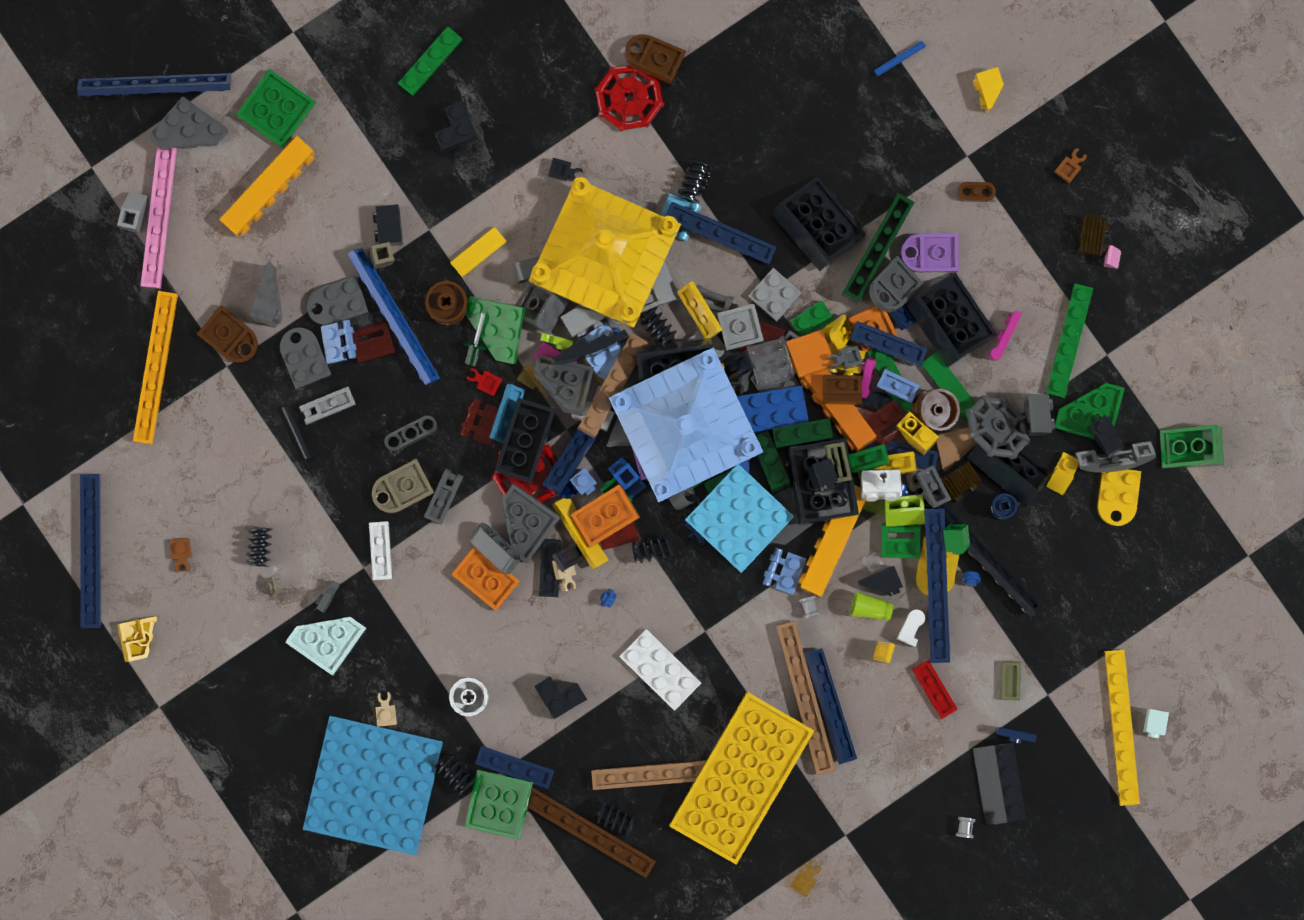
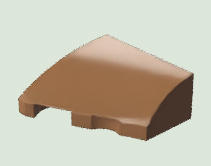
M969 427L937 435L939 437L936 445L943 472L948 471L976 446V442L969 437Z

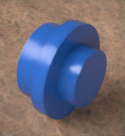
M970 571L964 573L961 581L966 586L974 587L981 582L979 573Z

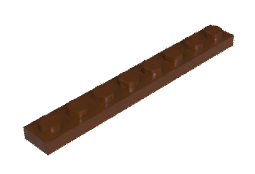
M532 787L528 808L647 878L656 862L655 860Z

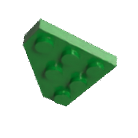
M473 296L469 297L466 316L477 331L480 315L485 313L480 337L495 360L516 364L525 307Z
M1105 383L1058 410L1055 429L1094 439L1086 427L1104 415L1115 426L1125 388Z

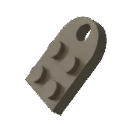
M417 459L382 476L375 482L372 489V498L375 505L386 513H397L434 494ZM380 493L388 495V501L384 504L379 503L377 500Z

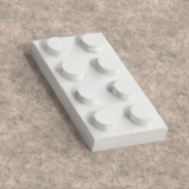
M647 629L620 656L674 711L701 684Z

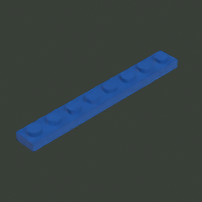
M360 248L351 251L348 256L351 259L352 265L359 272L362 282L368 287L371 297L380 308L381 314L387 319L390 329L399 340L400 346L409 356V361L416 368L419 378L425 385L435 382L440 378L377 271L373 269V265L364 249Z

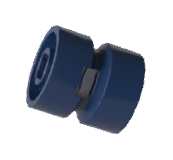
M1000 494L991 501L990 512L996 519L1006 520L1016 513L1017 501L1010 494Z

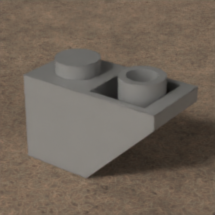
M129 192L122 205L117 223L120 229L136 233L140 232L148 196Z
M577 307L561 316V320L572 339L575 337L580 339L587 334L586 331L590 328L596 329L603 325L605 316Z

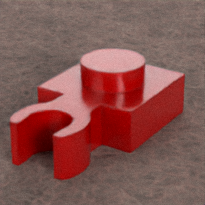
M470 369L476 373V377L470 378L467 376V379L470 382H478L477 389L494 397L502 379L487 371L480 375L476 369Z

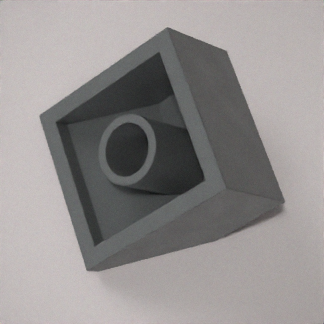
M1028 394L1024 397L1027 435L1051 434L1052 430L1055 429V422L1050 414V411L1053 410V401L1049 399V394Z

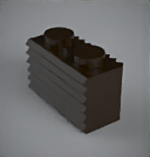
M1082 216L1077 249L1078 255L1100 258L1102 253L1106 252L1107 242H1104V235L1108 234L1109 223H1106V217Z
M968 461L942 478L941 481L951 500L955 503L964 497L962 493L966 490L972 492L978 488V483L981 479Z

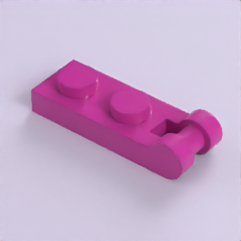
M1015 310L1013 314H1008L1005 320V324H1007L1005 331H1000L996 339L999 343L989 353L990 360L997 361L1002 356L1022 315L1021 312Z

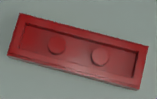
M929 659L912 669L940 719L958 710Z

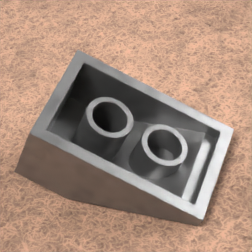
M267 262L249 316L256 322L276 328V325L282 321L283 313H281L276 268L271 262Z

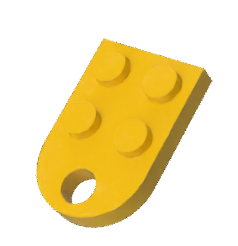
M1126 469L1101 473L1097 509L1104 522L1112 526H1122L1133 519L1137 510L1141 471ZM1113 511H1118L1121 514V519L1118 522L1111 519Z
M924 536L915 580L918 589L928 596L926 537ZM946 552L948 592L954 584L959 555H955L953 552Z

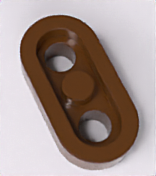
M963 182L958 187L957 194L965 202H989L995 197L996 189L989 182ZM968 189L970 195H965L963 190ZM988 190L989 195L984 196L982 191Z

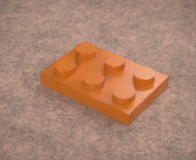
M621 485L614 487L571 514L589 547L595 546L640 518Z
M475 546L451 574L495 611L498 610L520 583L511 573L505 574L501 572Z

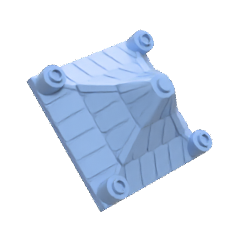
M714 348L704 351L609 397L658 502L763 453L760 443L752 430Z

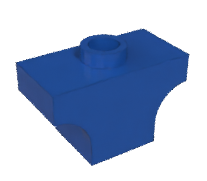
M623 457L608 468V471L632 499L646 488V485Z

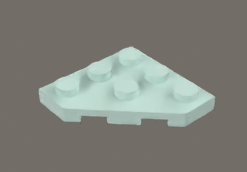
M351 617L296 626L285 643L333 676L364 633L366 627Z

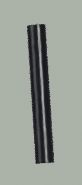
M286 405L281 408L304 459H310L312 456L289 406Z

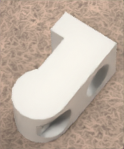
M913 610L907 615L897 640L912 647L916 646L918 640L914 636L918 627L925 621V615L921 610Z

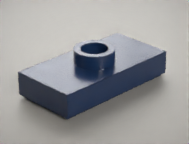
M998 727L995 734L1009 737V741L1021 743V740L1036 743L1037 738L1035 734Z

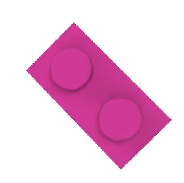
M869 357L866 362L863 361L861 373H864L862 379V398L869 396L877 359Z

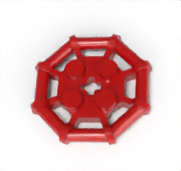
M630 65L610 67L605 77L594 89L597 97L599 117H603L621 132L641 127L648 128L661 107H664L659 83L660 79L634 69ZM633 72L631 78L620 79L617 75ZM637 73L648 80L649 83L644 85L637 80ZM614 77L616 84L611 90H606L605 88ZM653 87L655 100H649L647 89ZM632 93L634 100L626 102L624 95ZM604 95L610 96L611 106L608 108L605 105ZM647 105H652L653 107L644 117L642 112ZM614 110L620 114L622 121L611 115L610 112ZM630 116H638L640 118L638 121L626 122V118Z
M549 444L544 447L532 485L496 474L494 471L492 480L495 481L503 497L508 492V488L502 479H509L512 485L515 483L530 495L538 489L544 488L546 492L536 497L540 502H544L557 495V493L542 485L552 469L546 468L542 458L546 455L552 467L557 462V458Z

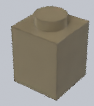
M390 242L370 247L369 254L373 269L393 264L394 257Z

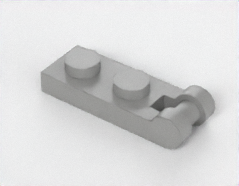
M349 387L306 403L300 406L299 409L301 413H304L305 424L309 425L356 404ZM316 408L317 414L312 415L310 409Z

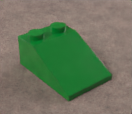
M1206 425L1160 430L1163 469L1224 465L1222 427Z

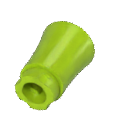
M856 591L852 600L850 616L890 621L893 603Z

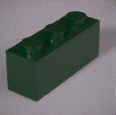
M830 419L772 429L776 450L832 440L833 438Z
M767 430L755 435L763 450V453L756 456L772 494L790 488V481L769 431Z

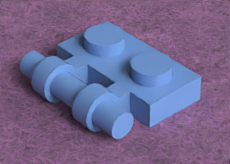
M350 320L342 321L343 329L341 328V323L321 326L327 364L346 361L347 352L349 359L356 358L355 350L357 348L353 342L352 334L354 330L351 327ZM343 336H345L346 345H344Z
M775 548L774 554H771L769 559L771 560L769 568L764 573L765 579L763 584L770 586L772 580L778 581L775 589L794 595L806 558L788 552L786 559L781 558L783 550ZM778 563L783 565L780 575L775 574Z

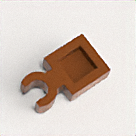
M1078 148L1072 152V159L1066 156L1054 172L1068 184L1081 169L1077 164L1082 163L1087 157L1085 154L1082 158H1078L1076 156Z
M190 538L170 540L172 560L177 559L175 571L180 573L179 567L185 565L186 571L190 572V565L186 561V558H192Z

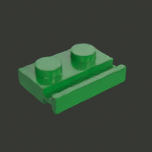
M821 300L794 318L790 323L800 336H805L822 330L835 319Z

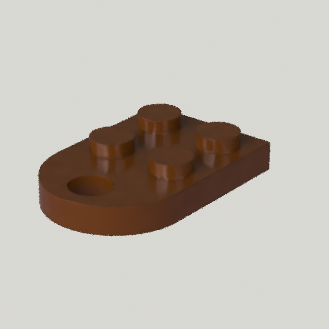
M639 34L632 37L627 42L625 48V58L631 67L669 84H672L686 54V50L647 34ZM637 46L640 48V51L634 52L630 47Z
M222 305L219 306L197 333L199 337L221 355L234 363L249 361L254 357L258 349L256 334ZM243 345L251 346V352L248 355L241 353Z

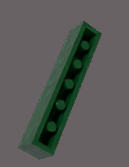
M899 193L897 194L841 296L858 305L912 209L914 201Z

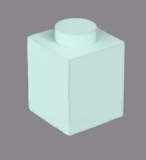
M1147 709L1143 732L1148 733V737L1158 739L1160 735H1165L1169 712Z

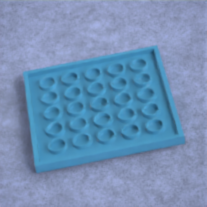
M330 716L303 830L417 855L437 770L433 766L439 761L443 742Z

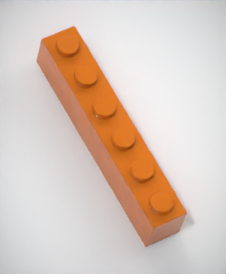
M790 357L789 368L794 374H797ZM827 369L802 377L800 383L806 390H810L813 401L817 405H821L824 409L823 414L827 419L833 421L836 432L844 436L847 446L851 451L860 452L875 441L876 434L854 405L823 404V375H831Z

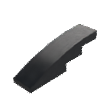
M623 329L610 339L605 334H602L589 344L585 338H582L552 358L551 363L559 365L595 356L625 341L629 335Z

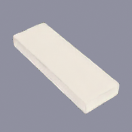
M389 522L369 523L372 579H392Z

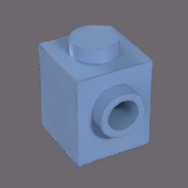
M585 468L570 479V482L581 496L584 494L588 496L596 490L595 486L597 483Z

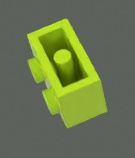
M923 495L900 496V499L895 501H886L884 499L886 526L925 524Z

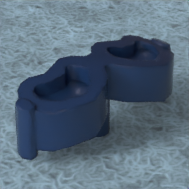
M685 521L681 524L692 532L688 535L690 539L694 535L696 536L700 544L699 547L706 543L705 539L689 523Z

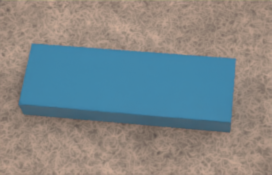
M507 384L489 438L504 444L518 398L523 399L524 389Z

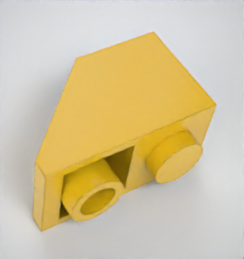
M998 67L976 73L975 80H973L974 88L976 91L979 90L981 96L979 98L980 106L982 109L985 108L986 113L992 109L1004 85Z
M911 412L897 425L907 442L922 456L930 450L939 437Z

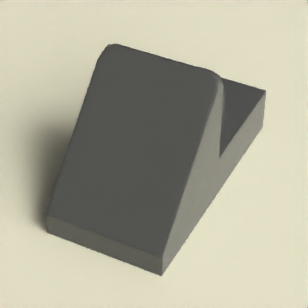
M934 465L915 474L924 491L920 495H923V499L933 508L951 500Z

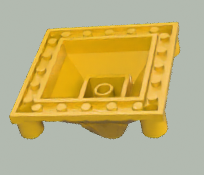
M578 177L572 182L571 190L539 260L532 268L529 282L634 328L681 224L672 216L663 217L591 185L586 178Z

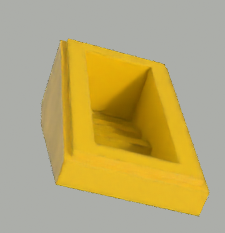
M878 642L873 660L885 664L890 663L895 644Z

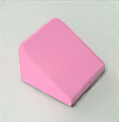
M1111 245L1106 249L1104 267L1118 269L1121 255L1119 249Z

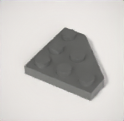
M182 97L148 135L147 140L161 150L182 147V149L197 148V146L209 145L210 147L217 146L228 133V129L189 100Z
M538 355L534 369L536 378L563 412L582 416L594 367L574 362L553 365L551 357Z
M513 483L502 499L510 546L519 553L522 561L528 563L561 516Z
M791 487L773 494V497L794 517L770 543L786 545L812 525L799 526L793 488Z

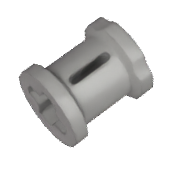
M816 596L799 600L804 610V619L820 614L815 603Z
M958 817L960 822L956 836L973 838L972 828L975 819Z

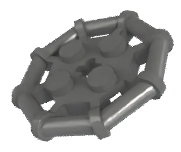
M983 395L979 397L971 409L966 411L970 429L969 437L987 452V456L1015 459L1017 454L1029 444L1030 438L1027 435L1025 415L1022 416L1008 402V399L989 398ZM982 407L986 410L984 414L978 412ZM976 420H978V421L980 422V424H979V426H978V429H979V430H977ZM1017 424H1018V427H1019V432H1018V429H1017V430L1015 429V426H1016ZM981 435H984L991 442V445ZM1013 439L1018 440L1015 446L1012 443ZM1005 446L1007 450L997 449V447Z

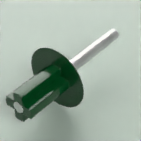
M485 313L480 315L474 342H464L466 346H469L465 361L468 365L476 366L480 349H487L484 345L478 343Z

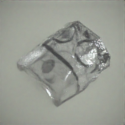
M781 336L780 339L755 346H747L750 360L755 367L753 371L758 386L768 387L786 382L794 376L784 336Z

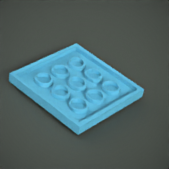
M738 464L685 521L742 573L794 516Z

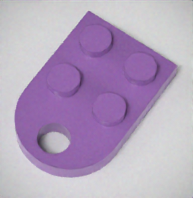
M958 233L914 234L904 242L901 248V259L914 272H959ZM913 248L916 251V256L908 258L905 254L906 249Z

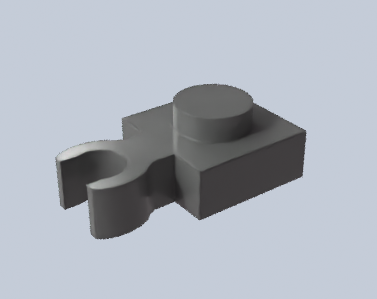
M857 346L841 349L838 351V355L833 354L827 359L836 362V364L830 366L831 369L842 365L843 369L846 370L863 364Z
M333 580L325 594H320L316 601L318 605L316 609L324 613L326 612L340 586L339 583Z

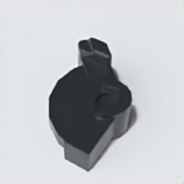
M875 392L866 399L862 398V404L859 406L862 409L867 408L875 413H881L884 408L893 404V400L882 392Z

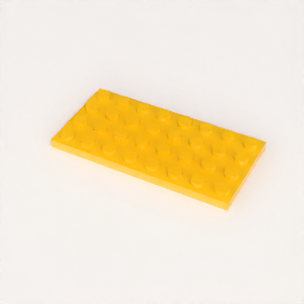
M747 691L669 826L737 865L814 730Z

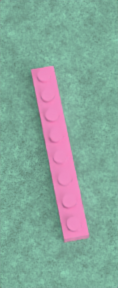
M157 147L141 287L161 289L177 148L161 150Z

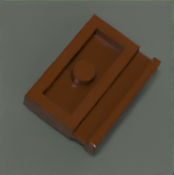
M823 375V404L861 405L862 376Z

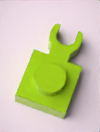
M542 333L540 339L541 341L556 344V348L566 350L574 344L572 340Z

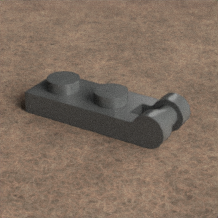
M445 469L424 518L440 525L443 524L464 476L460 474L455 475L451 473V470ZM447 480L454 482L452 487L445 485Z

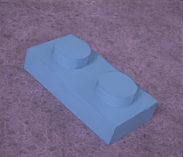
M884 369L876 387L912 403L920 385Z

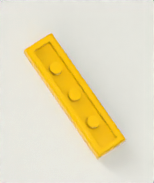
M566 496L552 505L553 508L561 516L560 519L592 570L609 561L599 544L589 547L571 516L577 509L570 497Z

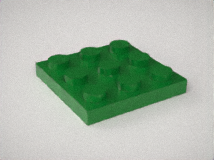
M269 69L236 115L278 146L284 148L313 109L316 101Z
M477 770L465 827L520 840L533 782Z

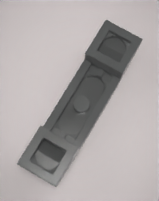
M1150 441L1132 444L1131 450L1119 451L1109 459L1105 454L1096 455L1095 450L1077 452L1076 458L1082 470L1090 472H1115L1145 464L1156 458V454Z

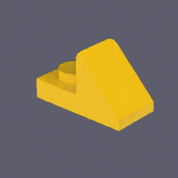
M846 314L841 315L822 329L828 343L835 344L838 350L846 346L852 333V328Z
M1063 452L1045 487L1063 495L1073 480V475L1079 466L1077 459Z

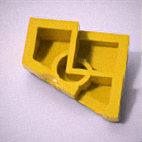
M156 616L117 624L125 662L148 658L149 644L153 638L154 624L157 622Z

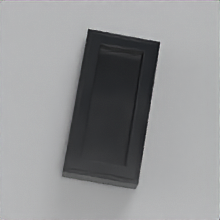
M576 543L552 555L561 572L585 560Z

